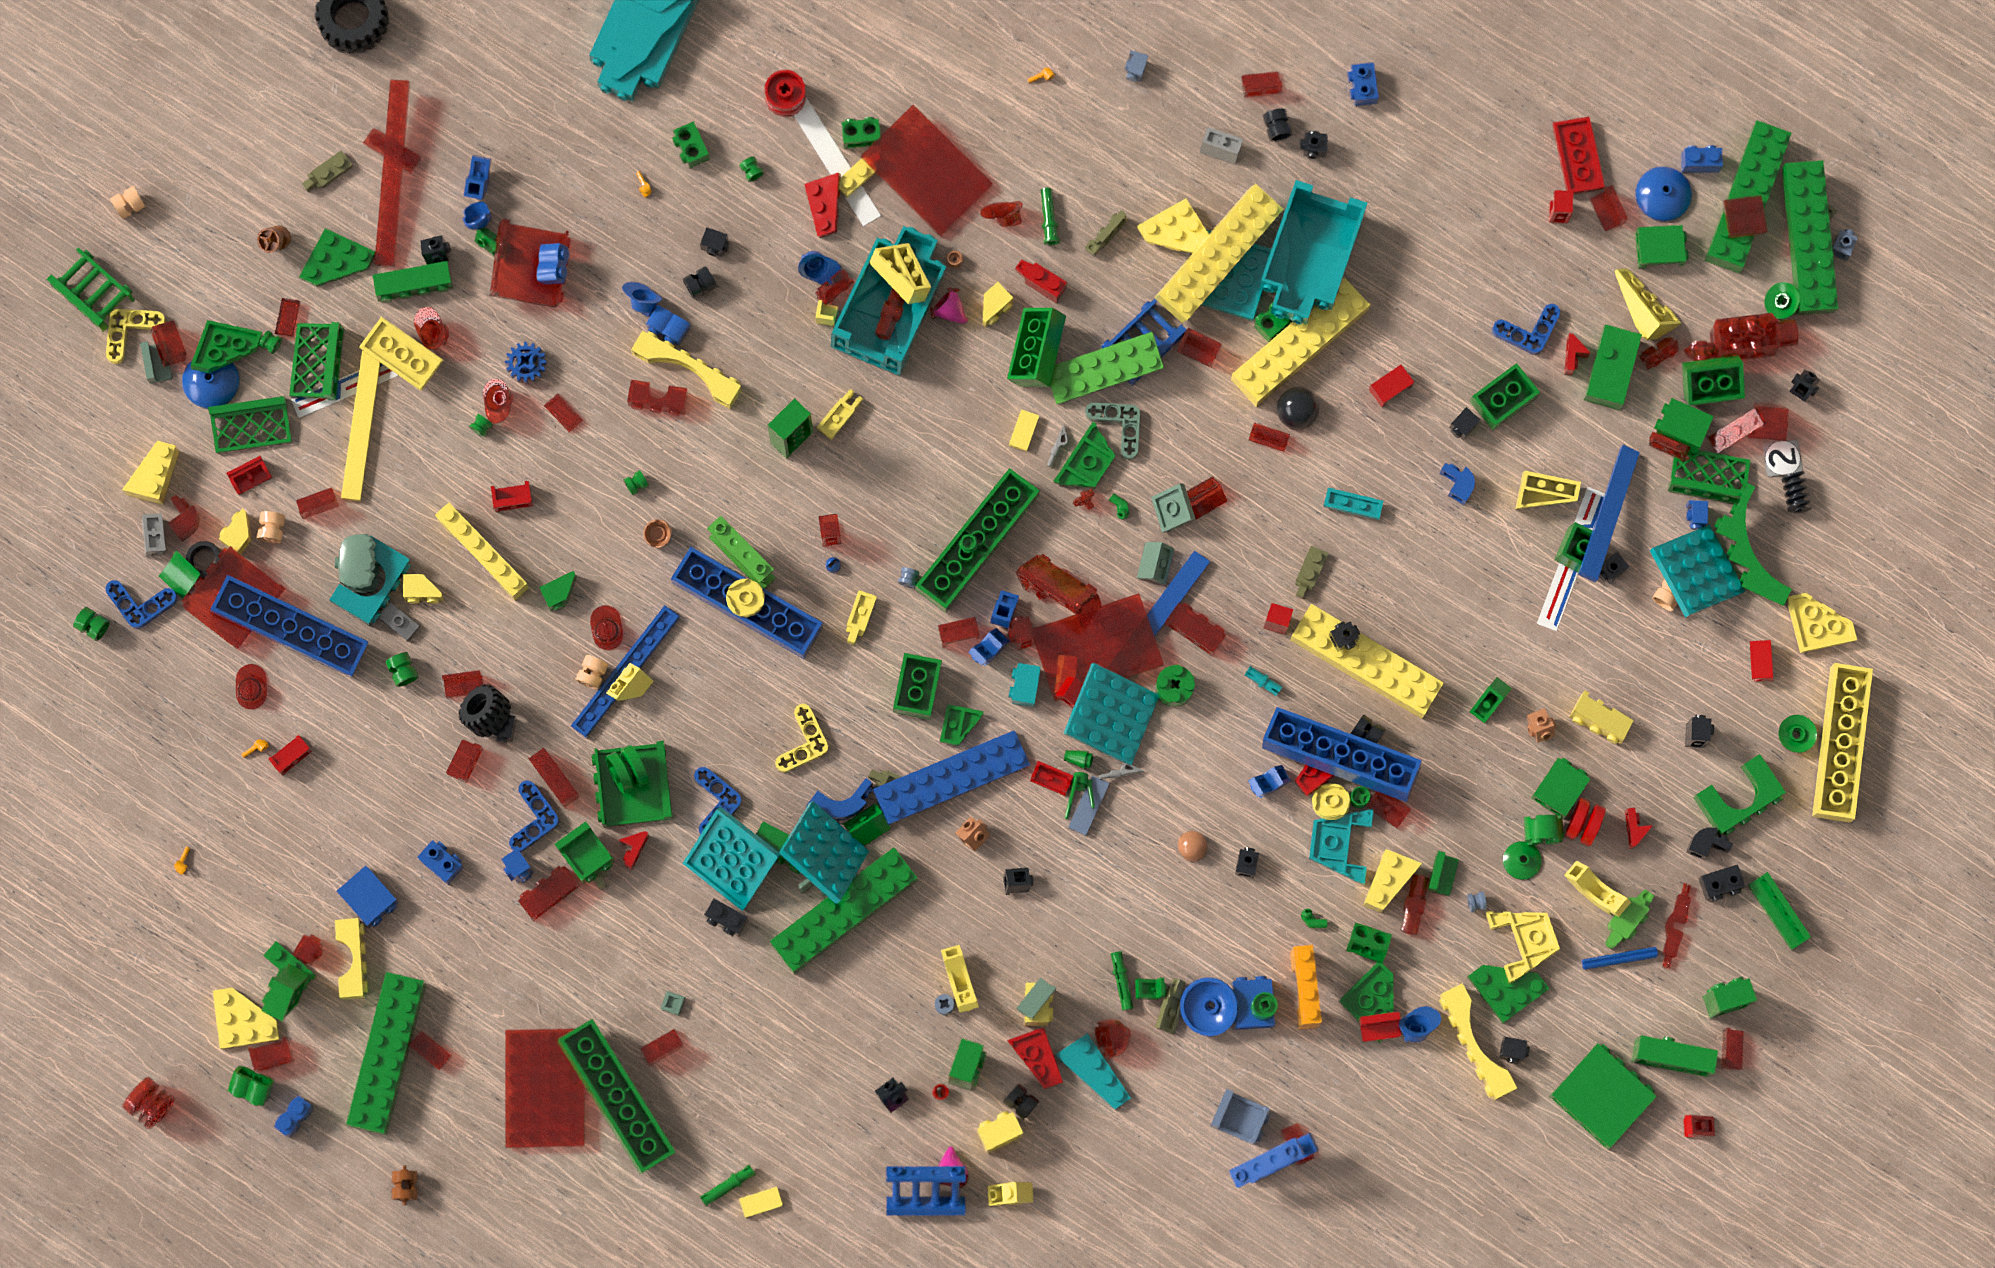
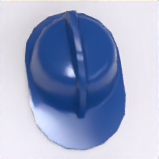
M810 251L801 256L798 272L806 279L828 285L840 278L841 266L837 261L824 256L819 251Z
M627 282L622 286L623 292L630 297L632 309L647 317L652 315L657 303L662 300L660 295L644 284Z
M1423 1006L1414 1009L1404 1016L1399 1022V1027L1403 1032L1405 1042L1419 1043L1424 1041L1428 1034L1440 1025L1441 1015L1436 1009Z

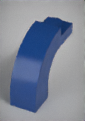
M865 778L855 793L846 800H831L817 791L809 803L814 801L835 821L846 820L856 816L867 806V802L863 800V797L867 798L873 790L871 788L872 782Z

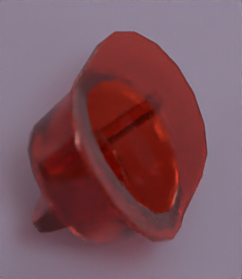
M1020 201L992 203L985 206L980 211V215L986 219H995L1001 227L1020 225L1022 223L1020 209L1023 204Z
M431 307L419 309L414 317V326L424 347L429 350H435L441 345H446L449 338V329L442 322L439 314Z
M491 379L484 386L483 399L488 420L496 424L503 422L508 417L510 405L513 402V393L502 380Z
M609 605L597 607L590 617L594 642L601 649H615L623 640L620 615L614 607Z
M256 664L244 665L236 675L237 701L246 709L259 708L263 705L267 696L266 673L262 667Z

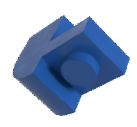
M472 156L470 172L465 182V197L480 200L485 197L490 180L491 158Z
M1445 463L1440 474L1455 483L1448 496L1465 505L1475 486L1473 473L1467 467L1460 472L1459 468L1454 464Z
M1001 590L990 623L1009 629L1019 595Z
M995 628L979 644L973 646L968 653L972 655V659L975 662L986 666L1005 648L1010 640Z
M1279 765L1262 775L1251 778L1248 782L1250 783L1251 791L1257 797L1263 798L1290 783L1291 779L1283 765Z

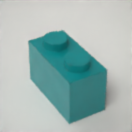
M1018 663L1017 668H1013L1012 679H1015L1014 687L1010 686L1008 698H1012L1011 704L1034 707L1041 666Z

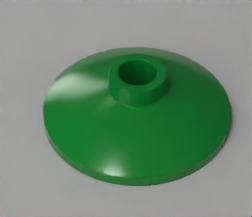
M1779 282L1770 287L1764 299L1767 313L1776 319H1787L1794 315L1800 305L1798 289L1788 282ZM1787 299V303L1783 305V301Z
M1791 715L1780 724L1778 737L1784 748L1794 753H1802L1809 750L1815 744L1817 730L1809 718L1803 715ZM1793 732H1798L1799 738H1795Z
M1519 841L1511 844L1504 852V868L1513 878L1519 880L1530 879L1540 870L1542 863L1541 854L1534 845H1527V842ZM1521 856L1526 857L1527 861L1525 863L1520 861Z

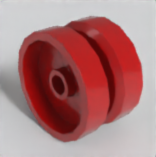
M779 70L768 77L765 83V100L768 108L774 114L781 117L793 116L803 109L806 102L805 84L796 72Z
M1581 797L1571 816L1564 837L1575 840L1582 830L1580 842L1590 847L1602 826L1606 807L1596 804L1589 814L1590 801Z

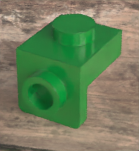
M1162 977L1158 979H1136V999L1159 1000L1165 997L1167 991L1165 979Z

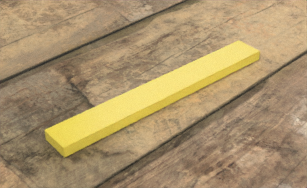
M362 351L341 495L343 500L361 501L381 364L365 351Z

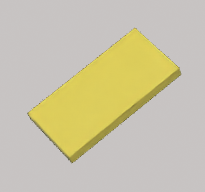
M382 316L359 346L360 349L421 392L444 361Z

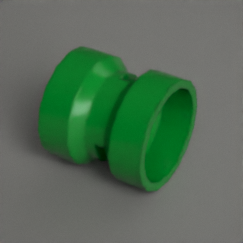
M751 156L739 164L740 169L746 173L745 177L748 182H753L764 175L762 167L758 166L755 156Z
M640 470L634 473L633 478L626 477L623 479L632 495L637 494L638 489L649 487L647 480Z
M1362 786L1353 789L1350 794L1351 805L1355 808L1365 807L1370 800L1368 789Z

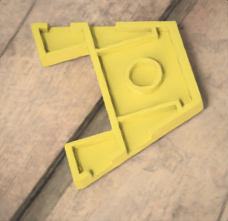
M1488 911L1485 914L1491 930L1511 925L1522 961L1504 965L1509 984L1528 973L1560 949L1547 913H1493V911Z

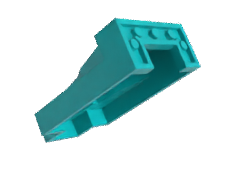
M614 0L589 54L593 65L600 68L604 66L597 81L600 91L606 94L613 93L623 101L630 100L633 102L641 82L648 88L655 87L659 89L699 0Z
M1295 180L1261 278L1260 287L1269 293L1276 292L1271 314L1280 319H1290L1298 325H1307L1313 305H1317L1322 310H1332L1363 223L1368 203L1352 197L1349 198L1348 203L1313 193L1314 185Z
M903 226L895 244L884 238H876L832 331L831 348L895 375H901L909 358L910 348L946 273V266L942 262L931 260L938 243L934 236L922 234L913 227ZM909 243L931 286L925 301L908 304L869 262L876 248Z

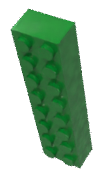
M1756 120L1704 261L1740 274L1789 143L1791 132Z
M1824 161L1786 163L1782 167L1792 277L1793 285L1798 289L1800 300L1796 315L1834 313L1838 309Z
M1009 468L916 584V591L944 613H947L1036 501L1040 490ZM966 534L977 538L978 547L970 553L963 552L962 548L959 547V541Z
M893 847L854 877L840 902L835 904L827 897L771 939L770 944L791 972L796 974L918 881V878Z
M385 973L346 1121L347 1126L387 1136L427 984L425 981L394 973Z
M593 1018L558 1039V1044L638 1173L641 1175L672 1156L675 1150Z

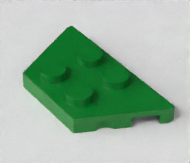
M1095 422L1091 423L1054 479V484L1095 489L1115 459V454L1109 448L1107 441L1098 430Z

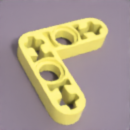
M115 309L112 311L109 318L106 357L109 362L120 364L124 360L128 328L160 330L166 324L164 315L158 311ZM119 314H121V316H122V318H123V319H121L120 322H119V326H120L121 328H118V327H117V324H118V323H117L116 319H114V318H117ZM136 315L143 316V321L140 324L133 323V318ZM146 316H148L150 320H155L156 317H159L161 321H159L157 325H155L153 321H148V325H146ZM116 332L122 333V339L119 341L112 340V336ZM111 345L117 346V352L120 354V356H116V359L111 356V354L115 353V347Z
M806 704L796 706L794 714L807 743L777 757L776 768L782 773H787L818 759L828 751L824 735L811 708ZM802 708L804 711L808 710L806 713L807 719H813V721H808L804 725L801 724L805 722L803 716H798ZM809 725L817 728V732L814 735L806 733V728ZM817 738L820 745L824 744V747H822L823 751L814 750L816 743L814 740L812 742L810 740ZM801 750L807 753V758L803 761L798 760L796 757L797 752ZM793 754L794 761L797 764L793 765V761L787 764V768L779 766L782 759L785 761L791 760L789 755Z

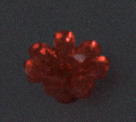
M1090 489L1088 492L1084 490L1080 493L1081 497L1079 496L1073 501V505L1075 507L1085 505L1090 510L1094 507L1091 498L1095 495L1093 489Z

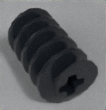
M1804 471L1787 474L1781 479L1782 483L1785 484L1783 490L1787 491L1784 495L1786 498H1789L1786 500V504L1789 505L1787 508L1789 513H1803L1812 509L1806 507V505L1811 503L1810 500H1804V498L1809 496V493H1803L1808 487L1801 485L1806 481V479L1800 478L1801 475L1805 474Z

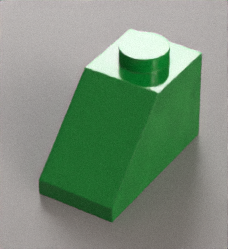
M574 571L539 587L550 611H559L568 603L577 579Z
M1496 677L1469 712L1485 724L1512 688Z

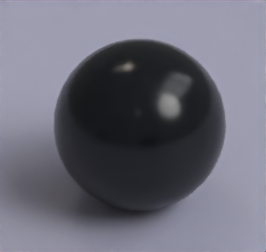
M1294 387L1288 389L1280 396L1277 402L1278 418L1285 426L1291 429L1301 430L1311 426L1319 414L1318 400L1306 388Z

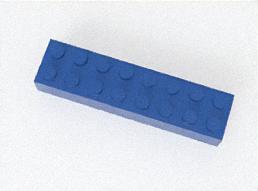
M693 547L689 548L671 577L672 584L804 660L823 629L821 621L762 588L765 596L764 605L757 614L750 617L735 615L728 608L726 594L731 584L746 578Z
M227 575L210 609L211 612L350 678H352L368 645V641Z
M1276 707L1262 742V749L1405 802L1408 801L1422 763L1420 759Z

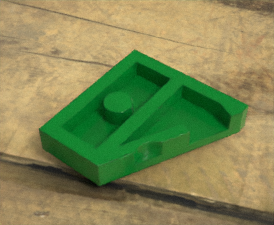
M947 704L940 743L959 746L981 719L984 711Z

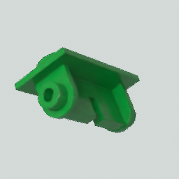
M489 228L477 230L474 241L481 248L486 249L496 259L504 263L507 254L510 255L513 251L512 245L502 238L496 242L495 240L498 238V235L489 230Z

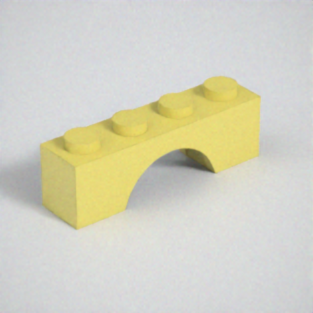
M359 918L335 920L336 940L347 945L353 955L351 968L345 975L338 978L339 998L342 1000L365 998V993H368V982L364 981V973H367V963L363 962V954H366L365 942H362V935H365L364 923H361Z

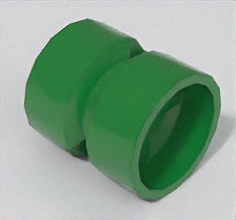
M86 606L77 615L73 627L82 633L87 632L86 635L97 642L106 633L110 621L101 615L96 616L97 613Z
M408 652L397 654L386 660L385 663L389 672L393 673L392 678L396 687L408 685L419 678L415 667L411 666L413 662Z
M1268 992L1259 993L1251 1003V1013L1258 1020H1268L1275 1014L1278 1003L1274 995Z

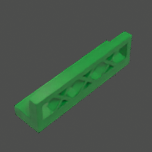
M1768 872L1748 884V887L1790 950L1811 938Z

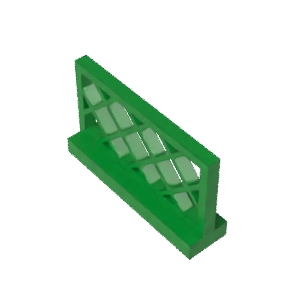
M331 322V324L297 323L289 391L290 397L337 400L344 327L339 322ZM302 328L310 329L313 332L305 340L301 336ZM323 329H329V335L322 340L318 333ZM316 336L321 342L312 349L308 342ZM306 345L311 351L302 358L299 352ZM324 345L327 348V353L320 358L315 352ZM314 354L318 361L310 367L305 361ZM304 363L308 370L300 376L297 370ZM322 363L325 366V372L318 377L314 370ZM312 372L317 379L308 386L303 379ZM302 381L306 388L302 392H295L296 385ZM321 382L323 385L322 393H314L312 388Z
M285 396L208 407L216 453L292 442L287 399ZM283 409L284 417L280 422L270 417L275 410ZM259 412L267 416L261 425L252 420L254 415ZM238 415H243L248 419L242 428L233 423ZM224 418L229 423L221 431L216 427L215 419ZM269 418L278 424L272 433L263 428ZM250 421L259 427L253 436L244 431ZM231 424L239 429V432L233 439L225 434ZM279 427H282L286 430L287 439L279 440L273 435ZM261 429L269 434L265 442H259L255 439V436ZM242 432L250 437L246 445H240L236 442V439ZM223 435L231 440L226 448H219V440Z
M1675 446L1668 492L1738 504L1740 489L1734 488L1731 483L1738 479L1742 486L1746 487L1751 460L1699 450L1693 456L1694 454L1689 452L1690 448ZM1678 453H1686L1690 459L1682 463L1678 458ZM1699 456L1705 457L1708 463L1701 467L1696 458ZM1723 460L1727 466L1720 470L1714 462ZM1691 461L1698 468L1692 473L1685 466ZM1737 463L1745 465V470L1740 474L1733 467ZM1711 465L1717 473L1709 477L1704 469ZM1682 468L1687 476L1684 478L1675 477L1676 471ZM1730 468L1735 477L1728 481L1723 472ZM1701 472L1706 480L1699 482L1693 476ZM1719 475L1725 483L1721 486L1716 485L1712 479Z

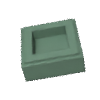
M667 991L661 1010L679 1016L686 997Z

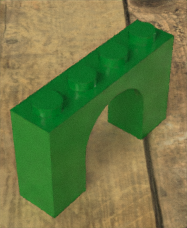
M1760 754L1741 766L1755 791V798L1750 807L1745 809L1731 808L1722 800L1713 785H1710L1693 797L1712 827L1718 829L1716 832L1718 835L1723 833L1725 836L1736 830L1734 826L1740 823L1743 826L1752 820L1750 816L1753 814L1760 815L1767 810L1766 806L1770 803L1776 805L1783 800L1782 796L1786 792Z

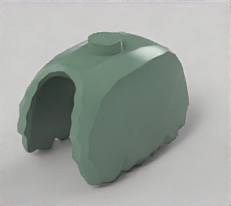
M368 534L350 535L345 538L340 546L339 557H335V568L339 572V582L355 593L365 594L373 592L378 584L376 577L379 574L378 570L380 567L375 560L374 549L376 548V542Z

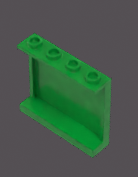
M656 741V744L633 746L645 767L649 782L641 787L633 782V790L626 794H622L618 789L605 759L607 755L613 752L621 756V748L594 749L595 754H591L592 765L596 766L597 773H593L594 784H598L599 792H595L596 804L600 803L601 810L597 811L598 823L602 822L603 828L673 820L664 741Z
M1597 1043L1549 1097L1608 1150L1657 1096L1654 1094L1655 1091L1648 1084L1644 1085L1639 1081L1640 1077L1631 1070L1629 1072L1624 1067L1625 1063L1620 1058H1614L1610 1054L1611 1051L1608 1047Z

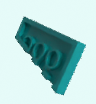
M1088 1033L1055 1054L1059 1060L1114 1110L1131 1099Z

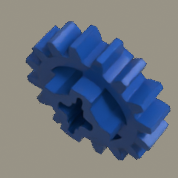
M524 342V346L517 343L518 348L511 347L512 354H506L507 358L510 359L505 361V364L509 366L506 368L507 372H512L510 374L512 379L517 376V382H520L522 379H524L525 384L528 383V379L535 382L534 377L541 378L540 371H546L542 366L547 365V361L542 360L546 357L545 353H541L540 347L535 349L534 343L531 346H528L527 342ZM516 358V359H517V364L515 365V368H514L513 363H514V359ZM538 358V366L536 367L534 362ZM523 361H529V364H523Z

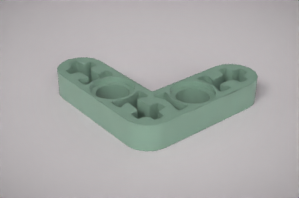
M1088 404L1085 409V416L1088 420L1122 423L1121 455L1126 460L1135 459L1138 454L1139 408L1129 404ZM1096 408L1097 412H1102V408H1105L1104 417H1101L1102 413H1096L1095 416H1092L1088 411ZM1109 409H1116L1118 415L1115 418L1109 417L1107 415ZM1121 409H1124L1123 413H1129L1130 410H1133V413L1137 414L1133 418L1123 414V418H1120ZM1133 428L1136 434L1133 437H1128L1125 434V430ZM1128 442H1132L1131 449L1135 451L1131 455L1124 451L1128 448Z

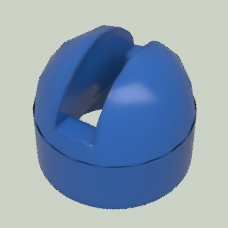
M831 557L826 561L825 565L828 572L837 573L840 570L841 563L838 558ZM837 561L831 568L829 567L831 563Z

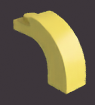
M1578 861L1564 875L1582 895L1609 915L1614 914L1619 917L1631 903L1627 897L1610 889L1595 876L1589 867Z
M960 945L941 950L959 1012L978 1008L977 999L969 979Z

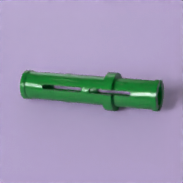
M1117 951L1110 953L1114 969L1112 973L1115 975L1122 1011L1134 1009L1126 973L1128 969L1125 968L1123 952Z
M749 1164L737 1173H732L731 1177L701 1195L700 1198L707 1207L736 1187H741L742 1183L755 1176L756 1173Z

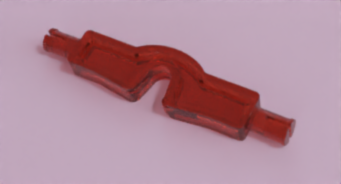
M1683 883L1681 894H1678L1676 897L1673 912L1665 922L1666 940L1662 955L1665 957L1662 967H1666V969H1670L1672 958L1677 956L1678 948L1683 938V932L1675 929L1673 925L1674 923L1685 924L1687 922L1691 897H1688L1691 888L1690 884Z

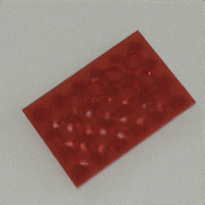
M914 104L860 156L939 236L947 231L993 185Z
M1139 593L1030 629L1054 702L1060 700L1055 695L1067 677H1075L1084 683L1092 663L1124 678L1164 666Z
M576 1028L505 1030V1148L585 1147V1087L557 1042L559 1038Z

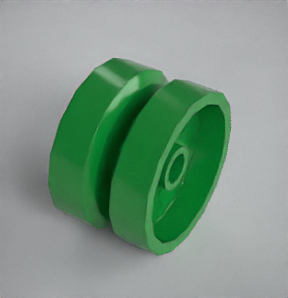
M632 745L621 748V756L613 752L605 757L610 774L622 794L633 790V782L639 787L649 782L645 767Z

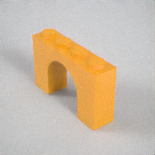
M1313 945L1294 946L1290 952L1292 972L1296 974L1298 988V1009L1296 1010L1298 1029L1318 1028L1322 1023Z

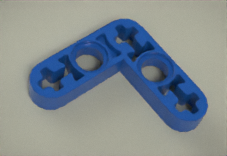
M1556 304L1546 305L1532 333L1502 319L1494 323L1492 333L1495 337L1521 350L1537 355L1543 350L1560 316V309ZM1553 309L1555 315H1552L1550 321H1547L1546 318L1549 314L1547 311ZM1503 325L1505 331L1499 333L1497 327ZM1546 325L1548 332L1546 334L1540 333L1538 326ZM1512 329L1510 336L1507 337V332H1509V330ZM1521 333L1523 340L1520 342L1515 341L1513 334ZM1527 337H1529L1530 339L1528 340L1526 346L1523 345ZM1535 341L1538 342V347L1532 349V344Z
M112 580L106 585V593L128 624L134 629L144 627L174 606L178 600V596L173 589L165 588L138 607L119 581ZM119 586L118 591L123 596L118 598L114 592L110 593L112 591L111 587ZM165 594L172 595L170 602L168 600L162 602L166 598ZM157 599H159L162 602V604L164 605L163 607H161ZM123 600H130L131 606L126 610L122 609L121 602ZM150 604L158 606L155 613H148L147 608ZM132 611L137 617L141 616L139 619L140 623H132L134 621L130 615Z
M700 767L695 771V781L715 797L719 803L700 824V835L704 830L703 827L708 824L709 819L720 806L733 815L741 805L740 795L706 767ZM700 772H707L706 776L709 780H712V777L715 778L711 781L709 787L706 786L708 782L705 779L699 780ZM714 784H722L723 791L721 793L713 792L712 787ZM727 789L729 790V792H728L727 794H728L730 797H732V798H733L734 796L737 797V798H736V801H737L736 804H734V803H732L731 805L728 804V803H729V799H728L726 796H724V799H721V798H720V797H722L723 795H725Z
M529 780L521 782L518 791L537 818L510 838L509 845L513 851L518 848L520 852H523L559 824L557 814L535 784ZM524 786H532L530 790L535 797L531 799L527 792L523 794ZM542 800L544 807L541 810H535L533 807L535 801ZM548 808L550 810L547 811L549 817H555L553 819L554 824L552 825L550 823L545 824L547 819L544 815L539 817V815L543 814ZM531 827H538L540 830L539 835L531 837L529 829ZM525 832L527 838L531 841L527 843V840L525 839L521 843L522 847H514V840H522L524 838L522 834Z

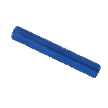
M1656 947L1586 958L1581 961L1582 968L1587 970L1658 957V950Z

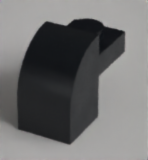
M1708 827L1700 830L1692 837L1686 853L1704 860L1707 858L1711 847L1728 853L1733 843L1729 842V838L1725 836H1715L1717 828Z

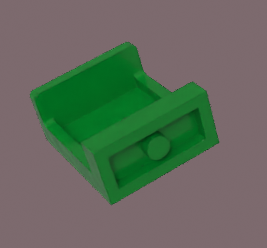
M1683 225L1637 228L1635 238L1638 269H1644L1647 265L1679 264V266H1684L1689 258L1688 249H1685L1687 233L1683 231Z
M1671 398L1669 404L1665 403L1661 410V413L1664 414L1662 420L1658 418L1654 429L1657 430L1655 436L1658 437L1659 434H1662L1691 447L1689 452L1696 455L1714 416Z
M1558 757L1531 799L1555 815H1562L1564 819L1588 784L1590 778L1587 777L1588 774L1584 770H1577L1571 766L1572 763Z
M586 821L554 844L583 884L594 881L598 873L602 870L603 872L609 870L613 866L612 863L615 862Z

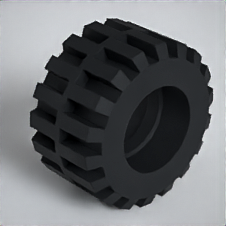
M483 684L480 687H475L473 691L471 690L465 696L458 712L459 720L464 726L478 737L485 738L493 733H497L504 726L511 713V704H509V699L495 687Z

